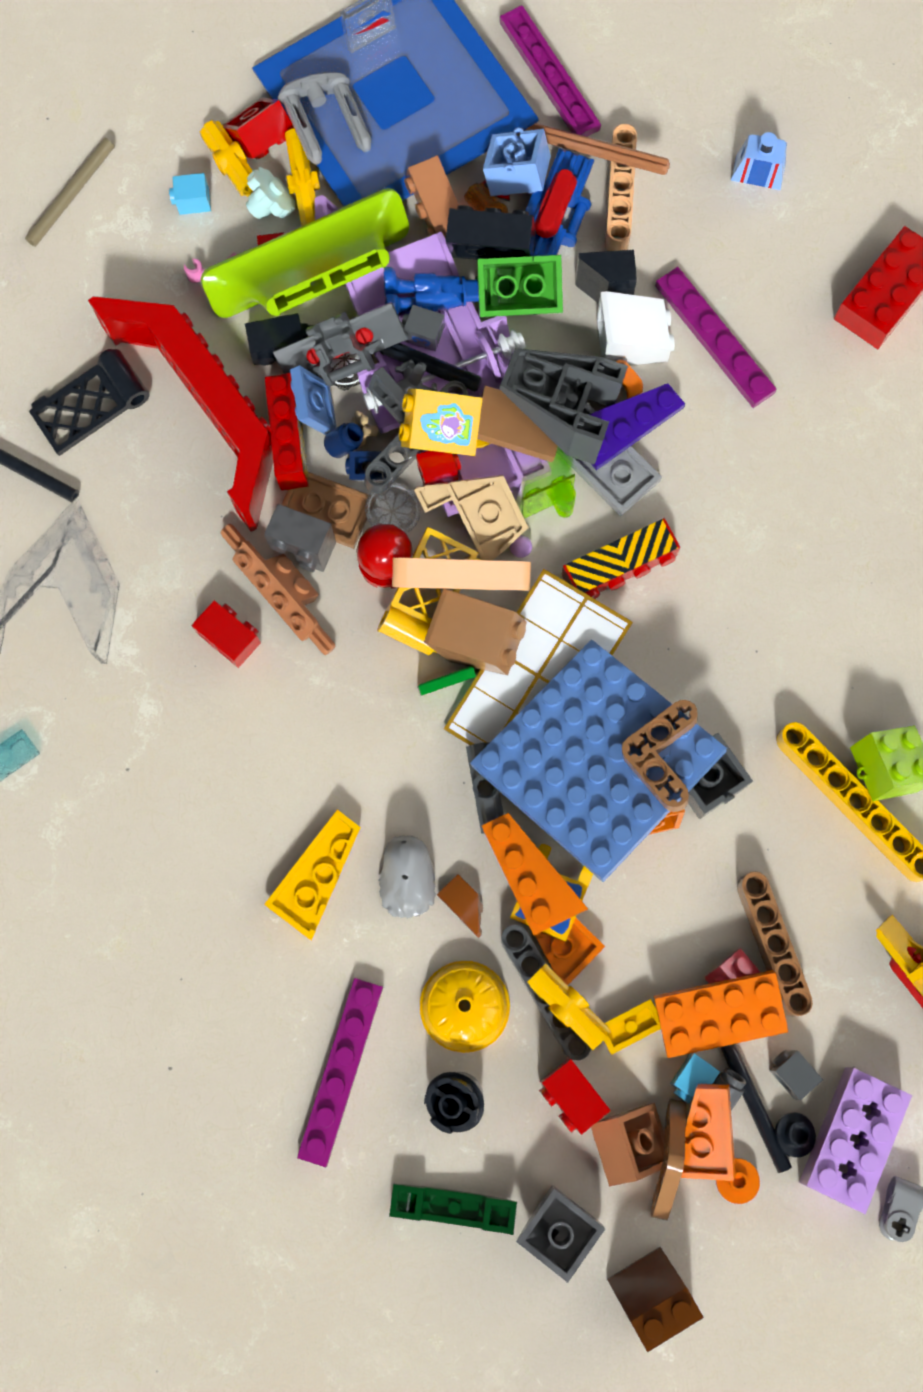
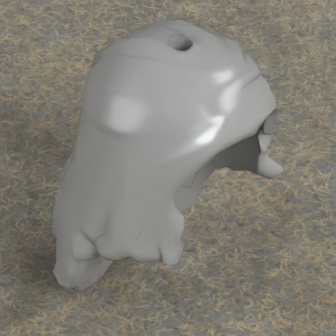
M414 836L394 837L386 845L383 868L378 879L381 887L379 893L382 898V906L388 909V913L393 917L398 916L408 919L413 916H420L428 911L429 905H434V898L436 896L433 883L435 873L429 852L424 842Z

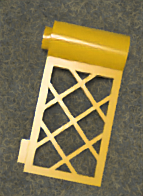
M426 527L412 558H420L423 552L424 559H435L445 555L446 559H451L449 553L460 550L469 555L467 560H480L476 558L479 552L429 527ZM432 536L440 540L443 552L429 557L425 545L429 537ZM446 544H448V545H450V546H452V547H454V548L448 550ZM398 587L379 622L377 631L428 656L433 652L437 653L423 642L432 621L428 617L425 605L439 601L442 594L440 588H435L438 597L425 602L422 600L419 588H414L419 604L407 607L399 603L403 592L411 588ZM453 589V591L460 593L461 589ZM420 607L422 614L413 609Z

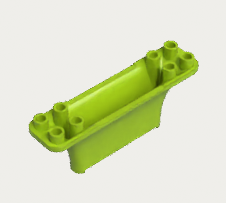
M382 189L322 218L208 267L201 275V284L213 311L221 318H228L261 304L271 315L279 316L284 311L379 268L386 267L390 257L385 247L402 240L409 231V222L401 197L394 189Z

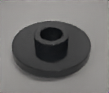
M797 1112L787 1113L776 1124L775 1140L784 1154L799 1158L808 1155L812 1151L816 1141V1133L812 1122L805 1115Z

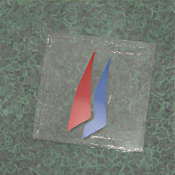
M360 0L340 12L346 45L351 54L396 28L392 0Z

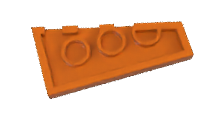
M509 813L482 825V829L533 935L588 910Z

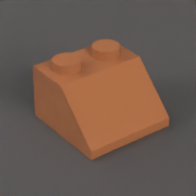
M655 1103L607 1117L591 1127L609 1187L635 1182L661 1170L664 1160L665 1133Z

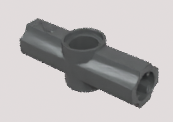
M490 742L466 746L481 834H485L482 825L504 815L500 791L494 787V791L490 795H481L478 792V786L481 782L487 780L470 764Z

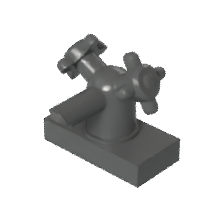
M409 360L401 366H396L395 372L402 373L404 378L397 383L381 367L373 373L368 389L400 425L404 423L405 412L402 410V401L408 389L438 391L437 384L434 382L431 388L423 385L421 379L426 370L424 363L420 362L415 365L413 360Z

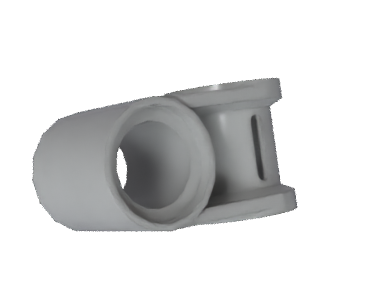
M893 1176L887 1188L886 1201L879 1220L880 1231L886 1238L898 1242H906L913 1237L920 1212L923 1209L922 1186ZM893 1221L902 1225L901 1231H896L895 1228L891 1227Z

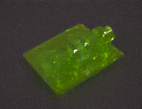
M575 474L568 477L565 475L559 476L549 486L542 489L536 487L528 491L522 499L521 513L524 519L551 506H554L560 517H570L573 513L576 491L574 489Z

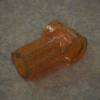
M476 182L464 194V200L474 210L484 211L485 208H497L501 210V213H508L507 206L503 202L497 201L494 196H490L489 190L483 183Z

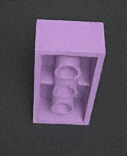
M845 1067L799 1183L866 1214L912 1095L858 1069ZM863 1105H870V1115L865 1116L866 1112L862 1111ZM852 1134H859V1144L853 1146L855 1142L850 1141ZM840 1164H847V1173L838 1170Z

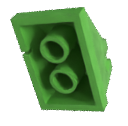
M561 255L477 259L479 317L563 313Z

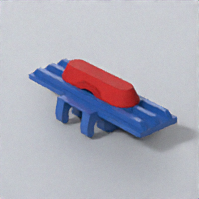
M559 148L543 191L532 193L525 210L529 215H533L535 222L534 256L557 255L561 245L567 247H574L576 245V235L585 212L589 211L591 207V201L582 197L581 194L593 167L594 159ZM568 207L573 208L575 211L568 229H564L563 225H561L564 214Z

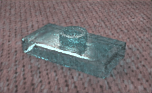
M23 729L0 744V782L40 754Z

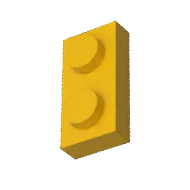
M649 999L605 1022L612 1032L603 1042L610 1055L660 1030L657 1010L652 1000Z

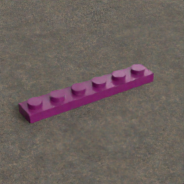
M521 5L501 15L499 19L500 25L571 133L588 137L600 131L601 123L524 7Z
M679 267L656 280L655 287L752 408H755L776 393V387Z
M356 978L353 980L300 1146L298 1159L325 1168L328 1166L384 988L382 986Z

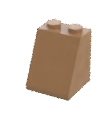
M443 589L423 643L449 662L508 676L511 667L516 661L519 643L525 635L527 621L515 611Z

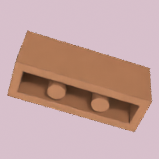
M437 155L408 167L407 178L404 179L409 194H414L416 198L415 208L421 220L425 219L428 229H426L427 237L442 232L446 240L449 208L457 209L459 204Z

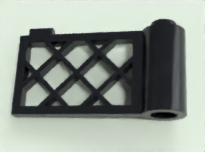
M107 349L100 354L97 365L47 398L44 395L31 404L33 408L29 410V413L56 454L60 456L126 410L142 406L149 399L150 394L122 352L118 349ZM98 376L101 380L99 391L86 390L88 381ZM71 393L79 394L76 407L64 406L65 397ZM85 395L97 397L94 410L82 408ZM103 398L113 399L118 405L109 412L100 411ZM47 409L56 410L53 423L42 421L39 415ZM62 411L74 412L71 426L59 424ZM80 413L93 415L91 424L85 428L77 427ZM57 430L70 431L68 440L58 445L55 440Z

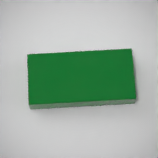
M470 666L419 684L417 688L420 696L474 678L476 674L474 668Z

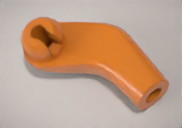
M617 360L616 362L628 366L622 383L627 393V399L642 394L643 382L625 360Z

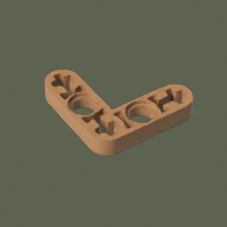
M679 700L629 736L622 745V755L625 762L662 806L671 812H679L687 806L689 801L688 789L658 753L696 725L698 720L697 708L695 704L688 700ZM681 710L683 713L689 711V719L680 718L676 721L679 718L678 711ZM674 721H676V722H675L676 730H674V728H673V726H672V724H671V723H673ZM659 726L665 727L669 734L665 739L657 740L651 735L654 728ZM644 736H646L649 744L644 745ZM642 745H644L641 748V756H638L637 754H632L630 756V747L634 746L636 749H638ZM651 767H660L664 775L661 779L653 781L647 777L646 773ZM667 782L673 793L681 792V801L677 802L675 799L669 801V792L664 787Z
M669 1099L665 1117L664 1160L653 1194L652 1218L668 1220L682 1176L685 1160L686 1102L674 1099Z

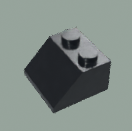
M634 250L578 253L575 286L599 304L600 293L605 291L634 295L637 282Z

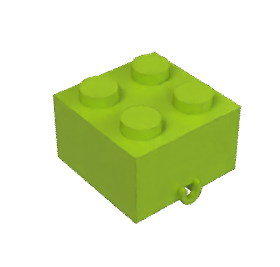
M915 725L871 732L850 747L858 766L857 776L859 779L864 780L872 801L914 794L923 789V741Z

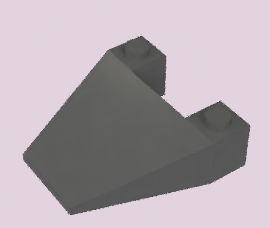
M515 348L499 389L567 456L595 465L609 421L585 414L583 410L587 399L606 406L614 405L628 366L597 356Z

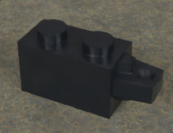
M298 313L244 323L253 364L266 366L274 363L277 359L273 351L308 337L306 329L312 325L301 323Z

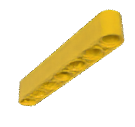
M797 722L787 724L777 735L776 741L780 750L907 879L913 882L923 881V875L919 874L914 866L916 860L923 862V845L878 800L872 801L869 791L804 725ZM786 732L795 733L799 740L798 744L790 743L786 738ZM814 753L817 755L819 765L815 766L809 763L807 754ZM829 774L838 776L840 787H834L830 784L828 780ZM851 795L857 796L861 800L860 809L854 808L850 804L849 799ZM872 817H877L881 820L883 825L881 831L873 828L871 824ZM894 838L902 841L904 845L902 853L894 849Z

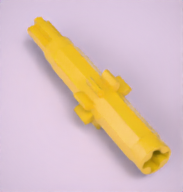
M290 129L286 131L285 139L292 175L286 176L289 194H296L301 226L315 221L316 196L314 190H320L318 173L317 171L311 172L309 160L295 129Z

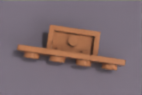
M249 541L242 542L232 558L233 562L301 641L307 640L318 625V621L304 605L314 602L319 593L284 553L265 560Z

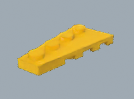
M338 809L264 904L311 941L361 828Z

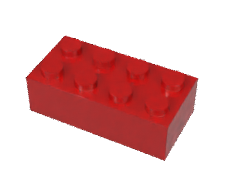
M904 226L841 303L834 317L835 321L877 350H879L923 295V237Z

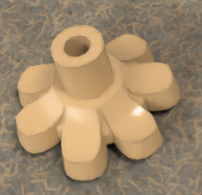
M356 410L355 417H352L351 423L357 424L363 431L364 437L360 445L361 447L365 445L367 436H377L378 427L368 425V416Z

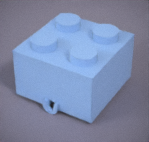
M515 128L514 132L492 134L483 167L490 196H507L516 193L543 191L551 157L544 129L524 131L522 128Z

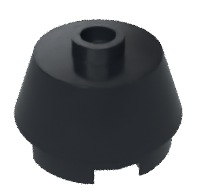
M446 1072L436 1076L428 1085L424 1098V1105L426 1104L428 1113L431 1116L430 1122L437 1129L448 1134L465 1132L474 1128L480 1122L484 1112L483 1089L478 1080L465 1072Z

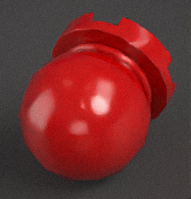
M376 524L366 529L359 539L356 548L357 561L365 581L378 588L377 586L382 588L391 587V589L397 588L392 587L393 558H412L413 556L411 540L397 526L393 524Z

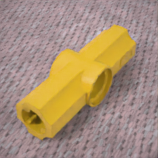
M210 120L206 122L199 132L202 140H204L212 152L217 167L224 176H228L240 196L248 197L253 192L247 184V177L252 172V169L247 163L243 150L236 141H232L219 121Z
M546 963L527 981L536 994L549 1005V1010L567 1028L570 1027L592 1050L600 1045L612 1032L589 1008L588 1002L572 986L568 987Z

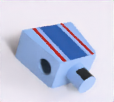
M766 132L762 136L748 135L736 155L731 181L781 190L786 166L787 142L777 139L776 135L771 132Z

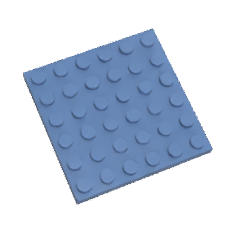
M591 639L470 764L599 880L604 882L670 812L662 806L625 762L622 755V745L629 736L670 707L672 703ZM678 711L679 718L676 721L680 718L689 719L682 711ZM674 721L673 723H671L672 726H673V728H674V730H676V726H675V722H676V721ZM696 723L692 729L658 754L686 785L689 792L726 753L727 747ZM662 726L654 728L651 732L652 737L657 740H663L669 734L668 730ZM644 736V745L649 744L646 736ZM642 745L638 749H636L634 746L630 747V756L632 754H637L638 756H641V748L644 745ZM651 767L646 775L650 780L656 781L663 777L664 772L660 767ZM667 782L664 787L669 792V801L673 799L677 802L681 801V792L673 793Z

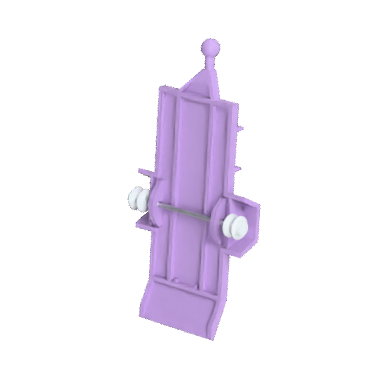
M442 232L388 252L390 260L386 267L394 268L398 278L413 280L415 273H435L436 275L460 277ZM379 268L345 284L357 316L385 305L384 268ZM403 293L397 294V296L403 298L415 297V294ZM467 302L466 306H459L449 310H438L437 313L445 315V328L436 351L405 341L400 342L408 347L480 375L482 383L478 391L474 392L467 389L468 396L480 398L485 385L500 390L501 382L515 348H526L524 338L520 332L516 333L514 329H511L509 334L506 316H495L481 322L472 302ZM406 310L399 313L398 316L401 322L404 314H409L411 310ZM378 351L374 353L378 361L377 364H374L375 368L371 371L363 370L358 372L357 375L365 404L368 410L371 411L376 425L382 434L400 427V424L368 389L373 373L381 367L386 370L396 383L404 378L402 373L395 372V367L401 366L403 362L383 355ZM427 372L424 373L421 379L423 385L430 388L433 382L436 383L437 392L449 383V381ZM495 444L476 448L475 456L457 454L461 464V470H458V481L504 475L519 508L525 486L551 476L552 473L546 460ZM453 500L442 504L447 517L459 513ZM522 534L510 545L511 553L518 558L528 556L532 550L531 540Z

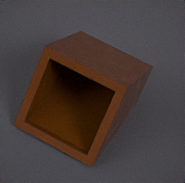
M658 1247L607 1279L647 1353L704 1318L688 1288L661 1247Z

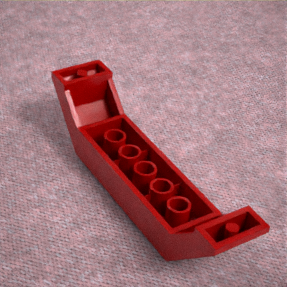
M95 296L88 299L100 325L115 346L120 343L156 348L160 351L232 449L238 460L233 487L227 493L235 511L251 533L255 531L258 527L273 465L271 428L262 416L258 418L254 412L256 409L247 395L244 397L238 390L240 387L231 374L227 376L223 370V363L215 353L213 355L208 350L209 345L200 332L196 334L192 328L194 325L185 312L180 314L174 305Z

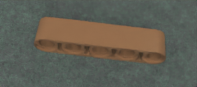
M750 872L738 881L737 891L767 971L774 970L776 972L784 1013L792 1017L806 1015L812 1009V996L769 881L760 872ZM748 879L758 882L760 888L758 894H752L747 890L746 882ZM759 907L769 911L770 920L768 923H763L758 919L757 910ZM770 936H775L779 939L781 947L778 952H773L769 949L767 942ZM781 965H786L791 970L792 975L787 982L783 981L779 976L778 971ZM793 994H797L802 999V1007L798 1011L793 1010L789 1003L790 997Z

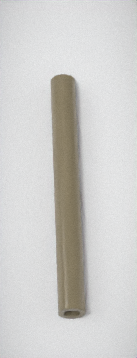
M104 138L26 235L25 239L29 244L34 247L38 245L115 148V145L109 139Z

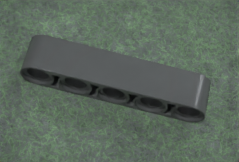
M451 381L439 391L468 396L467 388L459 381ZM398 434L368 465L364 478L365 487L372 493L384 492L416 459V455L424 450L401 447L402 441L399 440ZM394 452L400 453L404 457V461L400 463L393 462L389 455ZM375 472L381 473L385 477V481L375 483L370 479V475Z
M508 926L501 936L502 946L563 1053L572 1060L585 1059L589 1055L591 1048L584 1042L585 1049L580 1055H573L569 1051V1041L574 1037H580L570 1027L558 1028L554 1025L552 1020L554 1014L549 1010V1005L541 1000L527 983L534 974H527L522 970V961L528 957L534 958L538 962L539 970L545 964L528 932L522 926ZM512 931L519 932L523 937V944L516 948L509 946L506 941L507 934Z

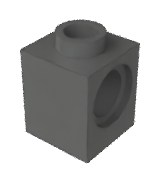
M784 1050L772 1061L775 1066L769 1070L795 1100L801 1101L823 1081L821 1076L798 1050H791L790 1052Z

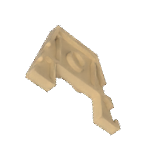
M504 475L422 485L414 488L425 513L453 500L479 552L476 558L480 560L493 561L528 529V525Z

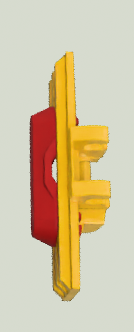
M892 914L875 930L877 932L876 937L892 956L889 962L892 971L923 1008V947L913 940Z

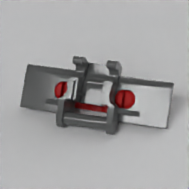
M390 302L351 319L348 318L346 312H343L312 325L306 329L308 337L274 350L273 353L284 374L291 373L290 369L301 366L316 376L321 375L326 385L331 387L338 380L363 370H373L375 366L371 354L403 342L409 337L393 303ZM349 352L350 355L357 353L360 357L358 361L331 371V361Z

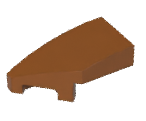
M457 874L437 896L479 938L482 935L480 924L483 904L480 902L478 893Z

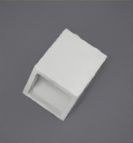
M607 291L600 293L596 319L601 357L615 362L623 359L629 365L668 362L670 352L674 351L675 344L673 334L669 335L668 326L671 325V314L669 309L665 310L664 299Z

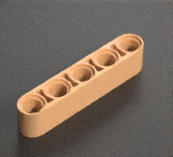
M629 124L618 125L613 132L612 144L636 150L637 132L635 128ZM610 161L605 230V248L607 251L627 250L632 228L635 167L628 165L622 167L619 165L624 164ZM616 212H621L623 215H618ZM614 236H619L622 239H616Z
M393 558L392 587L530 591L531 562Z

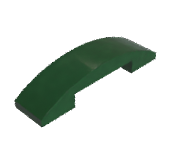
M393 1184L389 1217L416 1221H433L514 1235L518 1201L448 1189Z

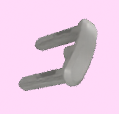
M323 72L297 78L285 84L278 95V100L285 106L307 159L316 165L322 161V151L300 102L301 97L308 96L313 107H320L326 102L324 92L326 95L334 94L357 147L363 152H368L371 149V137L348 87L350 80L342 73Z

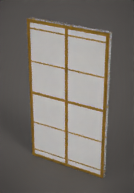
M543 569L516 612L527 621L525 635L521 639L516 652V661L511 667L508 676L481 669L447 722L444 730L468 745L491 742L591 639L613 656L633 622L555 576L549 570Z

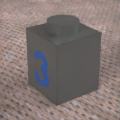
M412 305L410 313H405L402 319V325L409 337L405 342L436 351L445 328V315Z

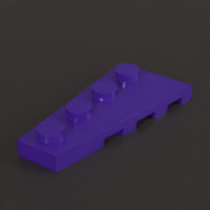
M667 383L588 414L609 421L595 465L591 464L593 468L597 471L684 409L685 402Z

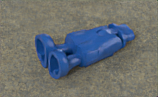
M384 267L385 304L392 302L398 315L403 311L411 310L412 305L438 312V310H449L459 306H466L467 302H478L477 279L465 280V276H461L460 280L458 276L415 273L413 280L398 278L394 268ZM414 293L415 297L403 298L398 297L397 294Z

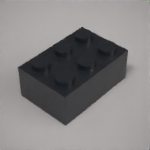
M464 205L457 206V209L449 208L446 245L452 258L477 260L534 256L536 228L533 215H529L527 211L514 210L512 213H501V210L497 208H485L484 211H477L470 206Z

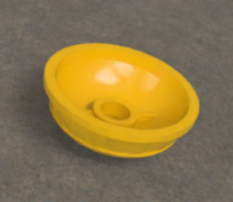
M456 961L438 969L426 982L420 998V1015L427 1033L440 1046L454 1052H476L491 1045L504 1031L510 1013L509 995L501 978L489 967L474 961ZM461 1000H468L471 1007L467 1012H462L459 1009V1002Z

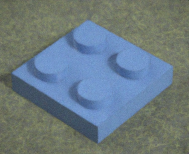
M301 366L290 369L292 378L290 385L295 395V413L299 421L325 435L337 428L330 387L326 385L323 379Z

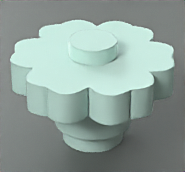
M259 167L248 175L247 184L253 192L248 196L246 207L254 217L262 219L272 213L274 216L284 219L295 210V200L289 195V189L279 178L274 177L269 170Z

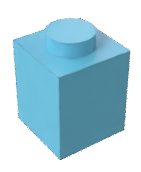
M205 173L172 177L173 188H169L170 201L172 205L176 204L179 215L211 211L209 186Z
M690 1053L670 1084L676 1088L674 1094L689 1104L693 1100L697 1085L712 1084L720 1071L695 1053Z

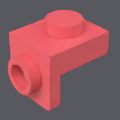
M740 948L705 976V979L710 984L760 973V971Z

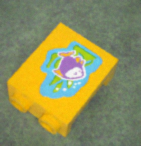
M408 389L402 401V410L405 412L404 423L399 428V440L402 441L401 447L475 456L482 398L423 389Z

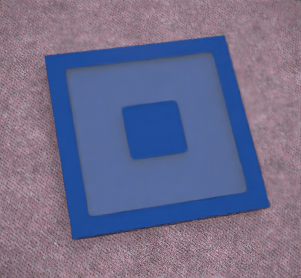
M369 0L252 67L253 72L271 99L278 100L280 90L285 84L300 77L323 72H338L349 78V90L372 140L371 149L368 152H363L357 147L334 94L326 95L324 92L326 102L320 107H313L308 96L300 98L302 107L322 151V161L316 166L343 207L386 188L394 189L403 201L414 195L409 194L404 179L407 178L408 167L438 155L445 174L448 175L486 153L492 134L514 132L515 128L525 130L539 122L537 115L454 0ZM382 11L391 13L386 17H380L390 21L371 30L356 34L371 24L359 26ZM282 104L284 110L286 111V113H287V115H288V112H287L285 106Z

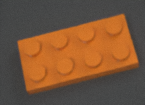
M774 970L653 996L667 1058L789 1032L777 976Z

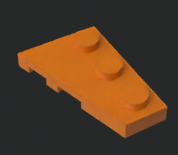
M577 918L574 920L566 942L543 932L535 935L552 970L567 986L605 947Z
M698 1084L685 1128V1160L681 1178L734 1181L736 1170L729 1085Z

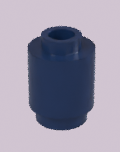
M343 423L326 434L324 437V447L332 457L342 458L349 454V451H354L360 447L364 437L363 431L355 423Z

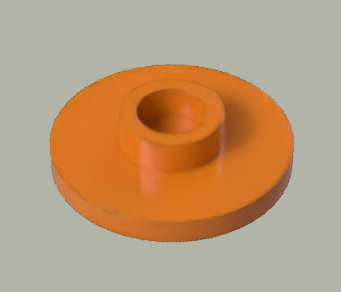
M735 1158V1180H716V1186L721 1196L727 1201L734 1204H744L751 1201L757 1195L760 1188V1177L758 1171L750 1162Z

